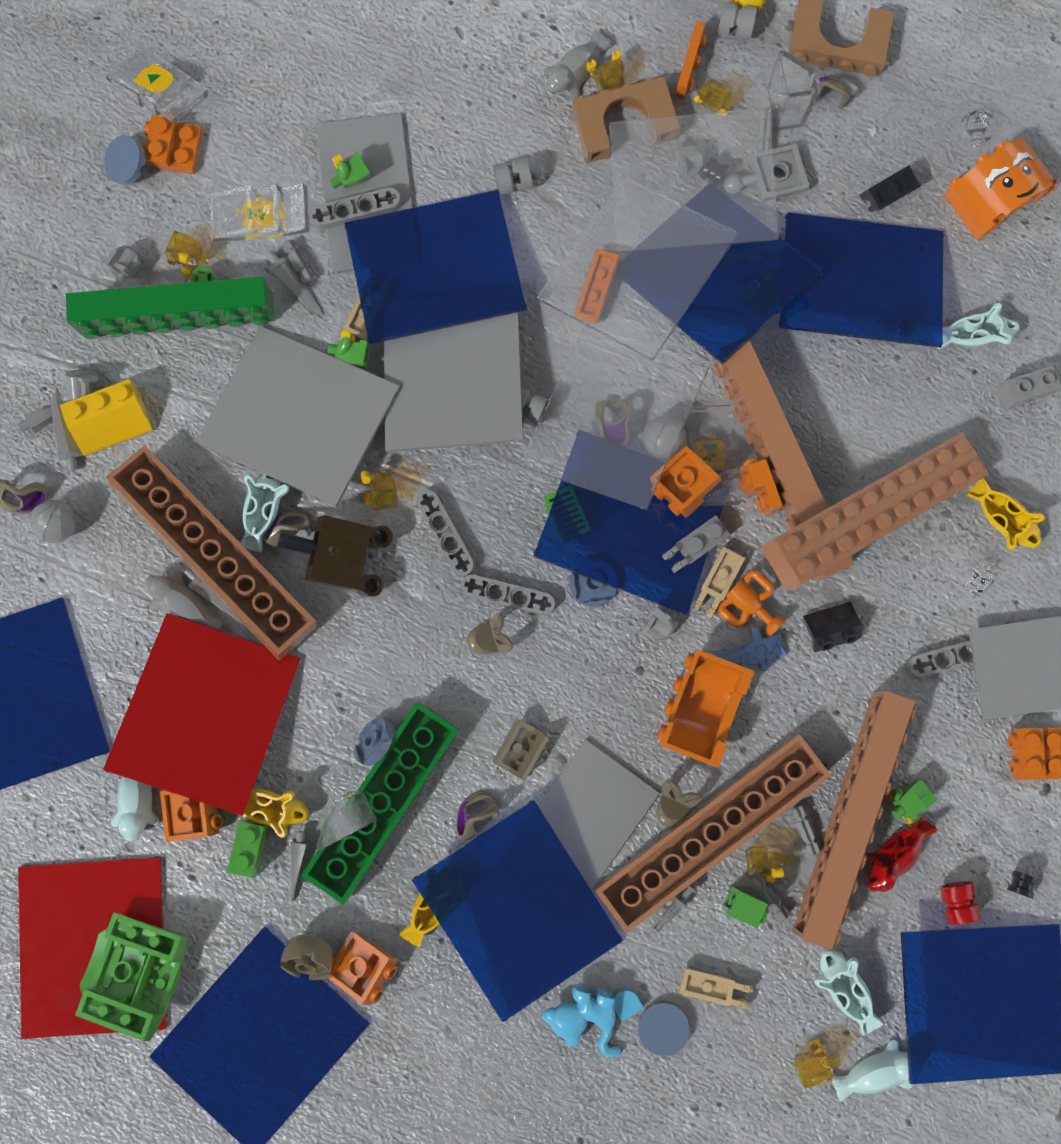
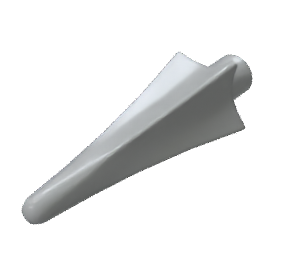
M51 407L23 414L26 420L18 423V427L22 433L29 429H32L34 433L38 432L53 421Z
M296 831L295 839L289 842L290 889L288 899L290 902L295 899L300 872L310 842L305 841L306 832Z

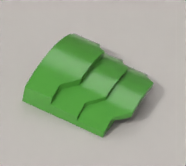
M113 912L108 929L98 934L91 960L80 983L82 998L75 1016L143 1042L150 1041L158 1029L176 989L185 958L188 937Z

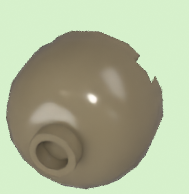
M309 931L306 934H300L293 937L285 946L280 966L285 972L300 978L301 973L310 975L309 980L328 978L334 959L331 945L317 932Z

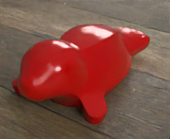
M920 818L912 827L895 834L879 850L864 854L866 855L865 864L871 866L867 882L868 888L873 892H887L891 890L897 878L907 873L918 861L924 838L934 834L938 829L927 820Z

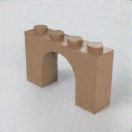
M798 0L786 60H791L797 64H813L820 68H835L842 72L863 73V75L869 77L880 76L886 62L894 16L893 11L870 8L865 19L862 40L852 47L841 48L827 42L821 34L820 17L824 0Z
M651 77L641 83H628L618 89H605L599 92V94L591 96L582 95L576 98V100H572V114L586 163L610 158L611 146L604 121L611 112L619 108H632L645 116L655 145L678 140L680 127L665 77Z

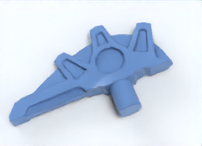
M758 626L750 629L753 641L749 644L712 655L730 662L741 663V666L748 668L750 664H760L763 670H767L770 668L769 661L773 660L776 656L784 658L786 653L782 647V634H777L767 639L762 638L760 627Z

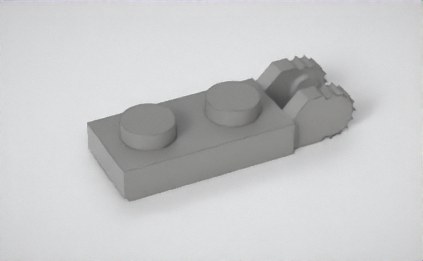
M715 515L677 542L676 546L667 551L662 557L667 560L672 558L678 551L681 552L685 559L677 562L671 568L676 573L685 565L693 563L730 536V533Z

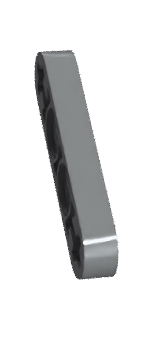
M387 187L316 205L310 210L309 219L315 229L325 230L395 212L401 206V197L395 188ZM387 196H392L393 204H388ZM376 198H379L380 200V208H378ZM363 201H371L373 208L369 211H363L360 208ZM342 206L350 209V213L346 217L337 215L338 209ZM329 210H332L335 219H331ZM322 213L324 216L322 222H319L317 219V214Z
M431 490L421 491L417 496V506L453 572L459 577L470 575L474 570L473 560L438 496ZM425 496H428L429 499L434 498L432 505L436 512H433L429 517L426 515L431 513L428 506L421 505L424 502L423 498ZM438 516L444 517L447 521L443 529H436L432 525L433 520ZM450 537L458 541V547L453 551H448L444 547L445 540ZM461 550L464 551V554H460L462 560L470 563L467 565L468 570L465 572L462 569H456L459 566L456 557L452 560L449 558L450 556L457 555Z
M467 575L461 581V590L469 598L541 616L549 615L555 608L554 598L546 592L478 575ZM475 580L477 586L483 587V582H487L485 596H480L482 591L474 589L472 593H469V589L465 584ZM494 585H498L503 589V595L498 599H493L489 596V589ZM518 591H522L527 595V601L523 605H517L513 602V595ZM531 594L536 595L534 600L537 601L548 598L547 601L551 604V607H546L545 611L540 610V605L533 603V609L528 608L531 602Z
M970 640L910 657L906 663L908 674L912 677L920 678L974 663L973 655L969 660L963 659L960 655V650L963 646L971 648ZM939 653H945L949 658V662L945 667L938 665L936 662V657ZM916 660L919 663L930 661L931 666L921 668V673L919 670L913 669Z

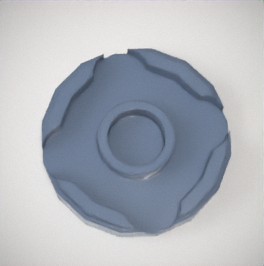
M122 135L116 137L108 146L104 158L107 176L113 182L122 185L132 184L140 177L141 172L139 171L141 166L144 167L145 151L142 144L130 136Z
M589 558L581 561L574 567L570 575L569 587L572 596L580 604L597 608L606 605L614 598L618 590L619 579L616 570L609 563L600 558Z
M381 717V719L375 718L363 728L358 737L361 740L359 746L355 745L354 757L357 762L365 766H371L382 759L388 751L395 733L394 725L391 721L384 717Z
M665 1001L656 1002L645 1008L639 1017L638 1033L640 1040L645 1048L655 1055H673L680 1051L688 1041L690 1032L688 1019L681 1008L673 1003Z

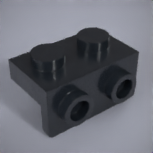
M851 602L803 616V622L812 639V649L814 652L827 651L845 643L851 644L861 638L862 623Z

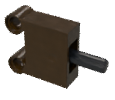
M322 515L317 518L313 540L281 533L277 544L279 548L310 555L305 581L355 591L362 597H375L382 592L383 581L375 574L362 576L368 547L372 549L388 547L392 543L393 533L386 526L372 527ZM377 531L383 536L381 544L375 540V533ZM368 579L373 583V590L370 593L365 589V582Z

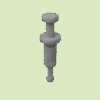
M691 884L680 897L678 895L674 897L672 904L661 915L662 920L653 928L654 933H658L665 922H670L682 907L686 908L688 906L685 900L691 893L696 894L697 892Z

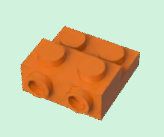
M152 115L151 120L145 122L144 132L147 140L146 144L142 143L147 167L194 174L203 134L202 127L178 123L175 118Z
M687 446L680 450L650 478L653 486L651 491L659 500L665 498L670 502L668 504L669 509L676 516L682 514L685 518L695 511L704 502L703 497L722 481L720 476Z
M753 458L743 463L744 466L740 467L741 473L738 479L740 490L742 493H746L747 498L757 495L758 498L755 499L757 509L760 513L763 512L765 518L774 515L783 505L767 460L758 461V458Z
M1061 728L1010 729L1011 734L1008 735V745L1012 749V759L1010 760L1009 768L1011 774H1013V779H1061Z
M160 791L165 842L220 834L219 829L222 827L223 821L221 815L217 814V807L168 791Z
M351 930L333 960V966L328 979L362 1005H372V1003H377L384 993L382 986L386 979L390 980L396 974L397 967L395 964L398 959L379 945L371 943L358 932Z

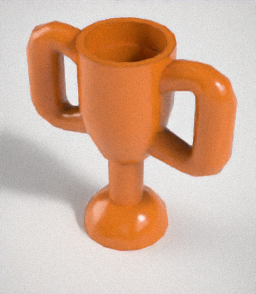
M755 569L748 571L744 578H741L726 594V598L719 603L717 609L719 615L735 628L743 626L750 614H756L767 624L766 631L769 637L786 620L784 616L773 617L762 607V601L772 595L774 585L763 573ZM752 578L765 589L764 592L756 593L750 586ZM733 604L742 610L740 619L734 616L726 607Z

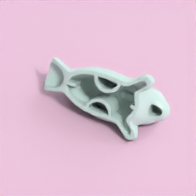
M996 303L986 313L964 317L949 327L932 329V337L937 349H942L950 343L964 347H982L994 342L1010 344L1013 341L1012 338L1019 332L1020 325L1017 321L1001 316L1002 305Z
M263 473L256 479L247 474L244 477V482L248 488L243 507L245 534L240 543L248 550L261 552V537L274 522L281 497L289 492L290 488L288 484L283 485V482Z
M122 777L117 795L118 812L112 818L111 824L113 827L118 826L119 832L127 841L133 842L139 838L147 823L156 826L159 823V818L152 810V787Z
M825 949L821 953L820 961L822 976L814 978V984L819 988L826 989L841 1011L859 1023L863 1036L872 1032L873 1029L883 1026L884 1022L873 1014L870 992L858 975V960L852 957L846 961L844 956L838 951Z
M891 1040L882 1053L872 1055L860 1061L847 1075L835 1076L831 1079L841 1102L846 1100L853 1092L875 1094L896 1086L909 1089L914 1085L912 1080L919 1076L924 1062L919 1055L900 1052L898 1042Z

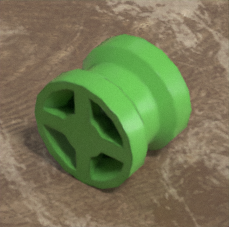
M198 267L191 274L192 283L218 280L214 272L208 267Z

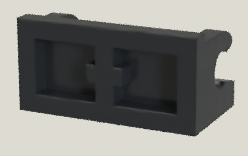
M908 165L860 194L862 201L869 200L871 206L868 210L870 212L880 211L921 186Z

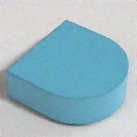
M622 989L614 996V1009L622 1022L644 1009L639 998L632 990Z

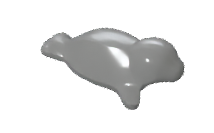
M596 30L593 32L589 43L574 47L565 54L556 66L545 68L543 74L548 77V90L552 93L569 90L571 98L576 100L580 94V85L592 74V72L587 71V62L590 61L591 63V60H595L598 63L599 55L612 44L609 38Z
M175 571L172 579L163 575H151L146 579L147 591L155 599L149 604L151 610H163L168 614L215 630H220L223 626L224 621L211 616L206 603L200 595L185 585L181 572Z

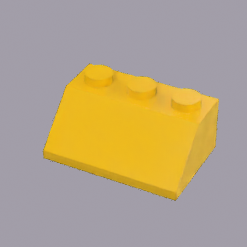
M130 379L59 405L67 428L84 456L154 431L139 388Z

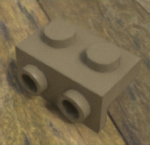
M516 718L492 763L525 781L533 773L535 763L540 754L546 750L549 736Z

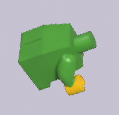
M358 152L352 154V159L348 162H344L341 155H336L332 158L337 168L335 171L337 176L329 181L334 189L342 184L345 189L360 185L371 178V174Z
M342 329L341 338L343 340L338 341L337 345L329 344L328 353L335 354L337 359L355 367L367 369L371 345L365 340H360V343H358L357 338L352 335L351 331Z
M922 779L907 784L903 790L891 788L887 794L889 796L888 800L893 801L892 803L896 806L892 811L894 818L899 820L903 816L904 821L907 820L906 823L908 825L921 818L920 812L926 810L937 801Z

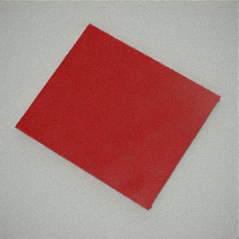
M166 613L103 771L235 813L238 816H243L301 658L287 654L279 661L263 645Z
M161 857L35 866L22 865L18 867L21 1039L118 1033L115 1030L75 1016L82 998L80 983L91 960L98 934L108 929L113 912L163 929ZM166 1013L157 1030L166 1029Z

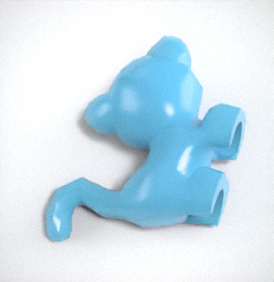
M573 984L571 992L576 1003L563 1001L557 1007L548 1008L543 1012L542 1019L551 1025L552 1030L559 1037L563 1038L568 1046L574 1047L579 1043L581 1034L587 1027V1021H592L602 1029L601 1037L597 1043L601 1054L608 1057L620 1056L621 1049L619 1047H608L607 1044L612 1036L613 1026L616 1022L615 998L612 997L611 991L598 988L595 998H593L591 993L588 992L587 986Z

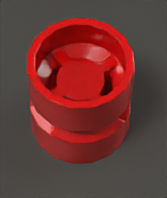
M972 881L948 883L939 887L942 902L948 905L944 909L947 924L959 925L981 920L979 905L973 902L976 892Z

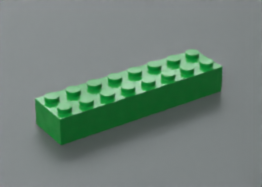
M264 277L66 293L67 323L87 339H98L100 335L121 337L124 333L145 335L148 331L169 333L172 329L193 331L196 327L217 329L220 325L241 327L244 323L265 325L268 321H275L273 292Z
M416 702L394 734L388 751L382 759L374 764L301 877L341 904L347 903L460 732V729L419 702Z

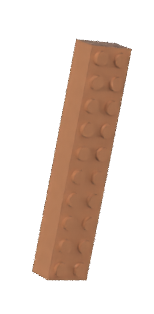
M749 338L722 348L713 366L718 379L722 378L724 382L725 396L729 401L732 400L736 408L734 409V415L739 423L742 422L746 430L744 431V436L749 445L752 444L756 452L754 453V458H758V461L767 460L783 505L779 511L784 512L786 517L785 525L789 531L828 507ZM851 556L815 576V582L817 583L853 566L854 563Z
M963 431L761 546V549L786 592L977 482L989 473Z
M145 445L106 476L110 487L279 661L317 628L316 620Z
M886 690L873 692L821 844L822 851L818 853L792 930L794 934L805 941L832 950L833 946L839 943L841 937V930L839 928L842 920H846L850 910L848 901L850 895H854L856 892L858 871L862 870L866 863V855H864L866 847L871 845L874 839L875 831L872 829L875 820L878 821L882 815L883 806L881 802L883 796H887L891 788V781H889L891 772L895 771L899 764L900 758L897 756L899 748L903 747L907 740L908 733L905 731L908 722H912L916 713V708H913L915 701Z
M794 734L690 813L683 821L668 830L600 882L594 889L624 931L628 933L832 775L802 736Z

